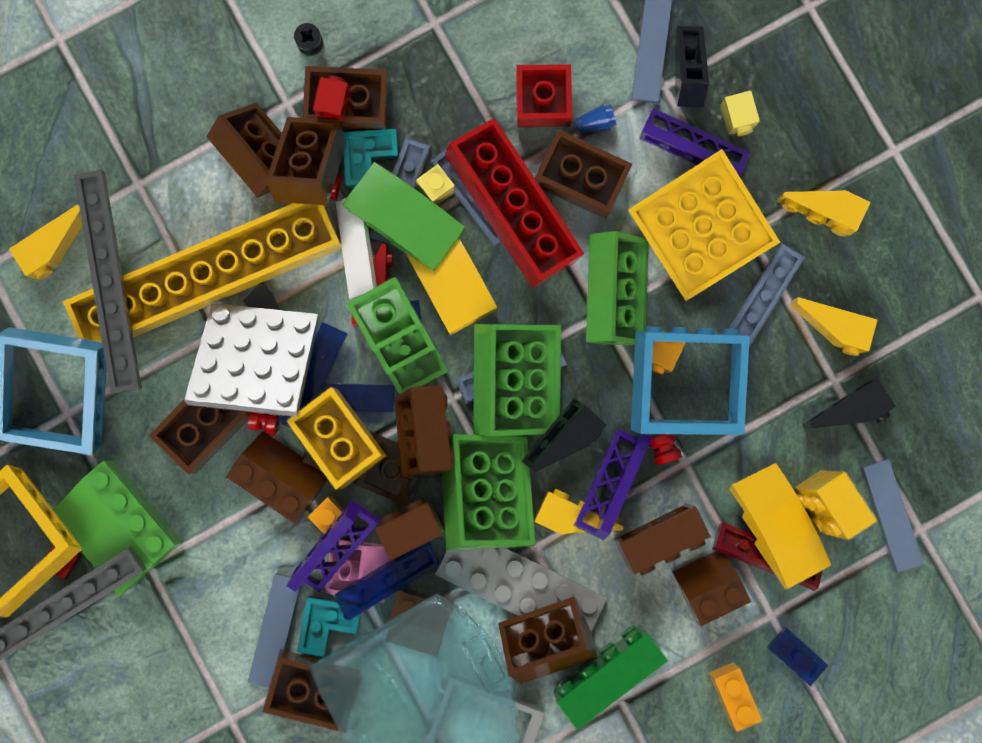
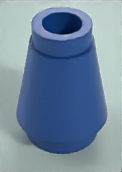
M602 104L579 118H575L580 134L611 130L612 126L617 125L611 104L606 106Z

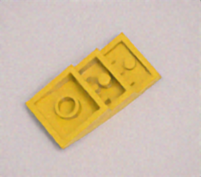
M458 239L435 272L407 255L450 335L498 310L460 239Z
M776 463L732 484L729 490L744 510L742 518L757 538L754 544L785 590L831 566L822 541L808 513Z

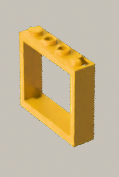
M8 464L0 471V495L11 487L56 548L0 598V617H9L83 549L23 469Z

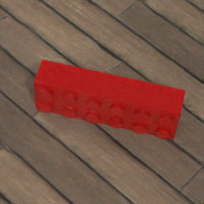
M495 118L449 143L445 157L532 289L572 266L584 255L581 247Z

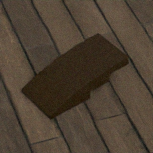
M368 430L387 456L352 483L406 506L417 478L402 479L398 442ZM306 449L301 461L321 469Z

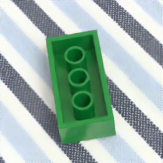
M633 625L621 634L623 637L615 644L610 642L599 651L601 655L598 656V659L581 664L577 668L579 672L571 678L565 676L555 685L557 689L553 692L556 703L577 731L668 661L641 625L638 627Z

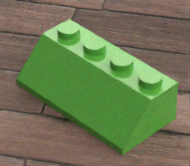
M617 231L589 234L586 342L603 345L635 346L636 331H646L649 245L646 238Z

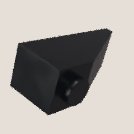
M677 26L675 74L677 106L704 107L709 87L704 28Z
M873 379L859 386L802 425L805 429L873 421L879 423L891 415L889 411L895 408L896 405L880 381Z
M573 399L523 458L522 462L531 470L537 472L588 447L600 437L606 424L587 406Z

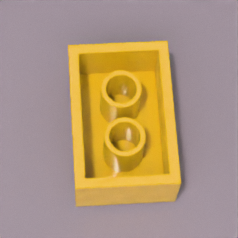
M329 388L300 410L297 417L292 416L287 420V423L335 489H344L387 456L344 396L336 388Z
M820 470L794 487L802 505L812 515L811 521L819 533L823 532V534L849 540L877 522L846 472Z

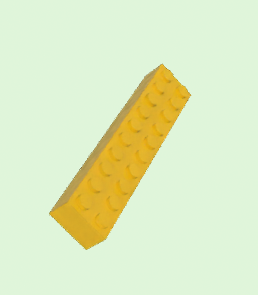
M292 203L123 275L133 338L211 305V303L219 302L342 249L341 241L326 206ZM93 289L63 301L77 337L79 339L102 342Z

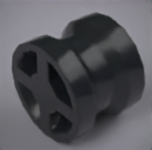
M304 23L296 28L294 40L299 51L306 56L317 55L323 48V39L319 29L311 23Z

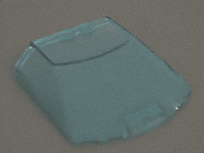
M439 594L432 595L309 666L317 690L345 743H517L516 716H518L517 706L514 705L513 685L499 651L485 630L465 610Z

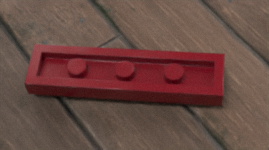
M725 522L719 524L712 547L713 550L774 574L754 543L757 538L754 534ZM823 571L798 585L813 591L817 590Z

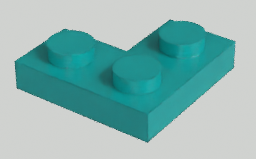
M396 129L343 132L346 140L344 165L347 188L355 187L372 166L373 159L399 157Z
M308 596L297 652L325 657L330 630L357 634L362 605Z

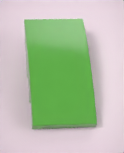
M375 162L342 203L344 209L366 222L369 228L387 238L393 246L434 272L466 230L461 223L423 194Z
M396 276L346 303L372 351L375 352L399 394L410 387H421L449 372Z

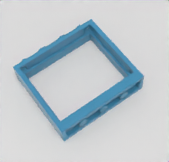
M646 326V331H636L631 431L640 434L744 435L750 336L740 335L739 329H723V334H714L713 328H697V333H688L689 328L672 327L671 332H662V327ZM653 341L732 344L728 421L649 420Z
M11 327L0 332V441L93 455L102 446L106 362L102 342ZM14 346L86 357L82 437L12 426Z

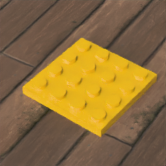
M723 149L628 209L685 301L780 243Z

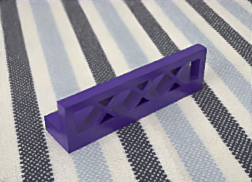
M654 108L639 139L696 165L715 154L699 146L700 143L708 141L714 145L716 152L721 150V147L726 149L723 150L725 154L732 152L741 156L739 163L729 159L739 177L743 174L745 162L750 154L747 150ZM654 117L664 121L668 131L653 125ZM684 130L689 133L692 142L674 133Z
M620 429L616 430L573 526L601 540L606 539L610 535L652 437L641 434L636 438ZM619 438L633 445L630 453L620 456L616 446ZM617 462L621 474L619 477L610 479L606 467L608 464ZM603 476L605 481L600 483V480ZM617 482L615 488L613 489L612 483ZM607 485L611 497L609 501L599 504L595 494L596 489ZM591 501H593L594 506L589 507ZM606 506L604 512H602L601 507ZM596 509L600 519L597 528L583 522L586 512Z
M352 500L294 569L286 586L296 592L304 582L320 592L376 527L380 519ZM359 516L369 524L366 527L354 528L353 523L356 517ZM343 535H350L352 544L340 545L339 540ZM328 553H336V562H325L324 557ZM321 569L323 578L320 581L310 575L313 570Z

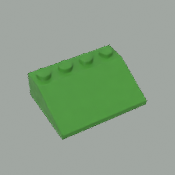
M474 324L473 434L490 437L544 434L560 416L561 325Z
M451 435L449 437V447L453 451L454 462L451 470L442 473L446 551L535 546L530 468L522 462L523 458L528 454L527 437Z
M114 460L102 461L82 478L53 509L83 548L81 550L82 554L94 568L128 547L132 546L147 569L113 590L118 597H121L183 543Z

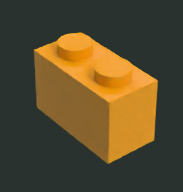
M734 662L708 673L729 724L736 732L762 721L742 671Z

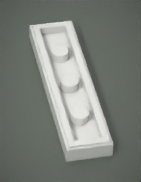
M345 199L335 203L349 299L353 300L377 287L368 226L366 222L344 209L342 203Z

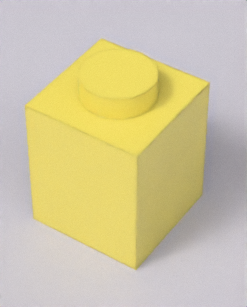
M751 90L725 97L720 104L728 135L737 133V136H744L750 134L760 122Z
M438 164L416 180L417 191L437 206L453 195L455 185Z

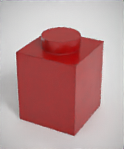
M329 76V78L320 77L313 107L317 117L340 120V122L344 123L351 90L343 78L337 76Z

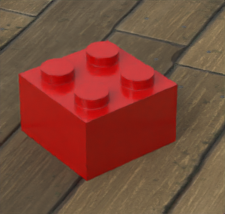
M571 64L517 65V128L570 127L572 121Z

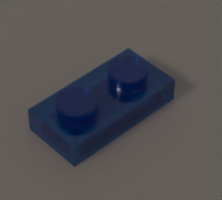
M783 627L767 646L773 654L810 686L829 666L786 627Z

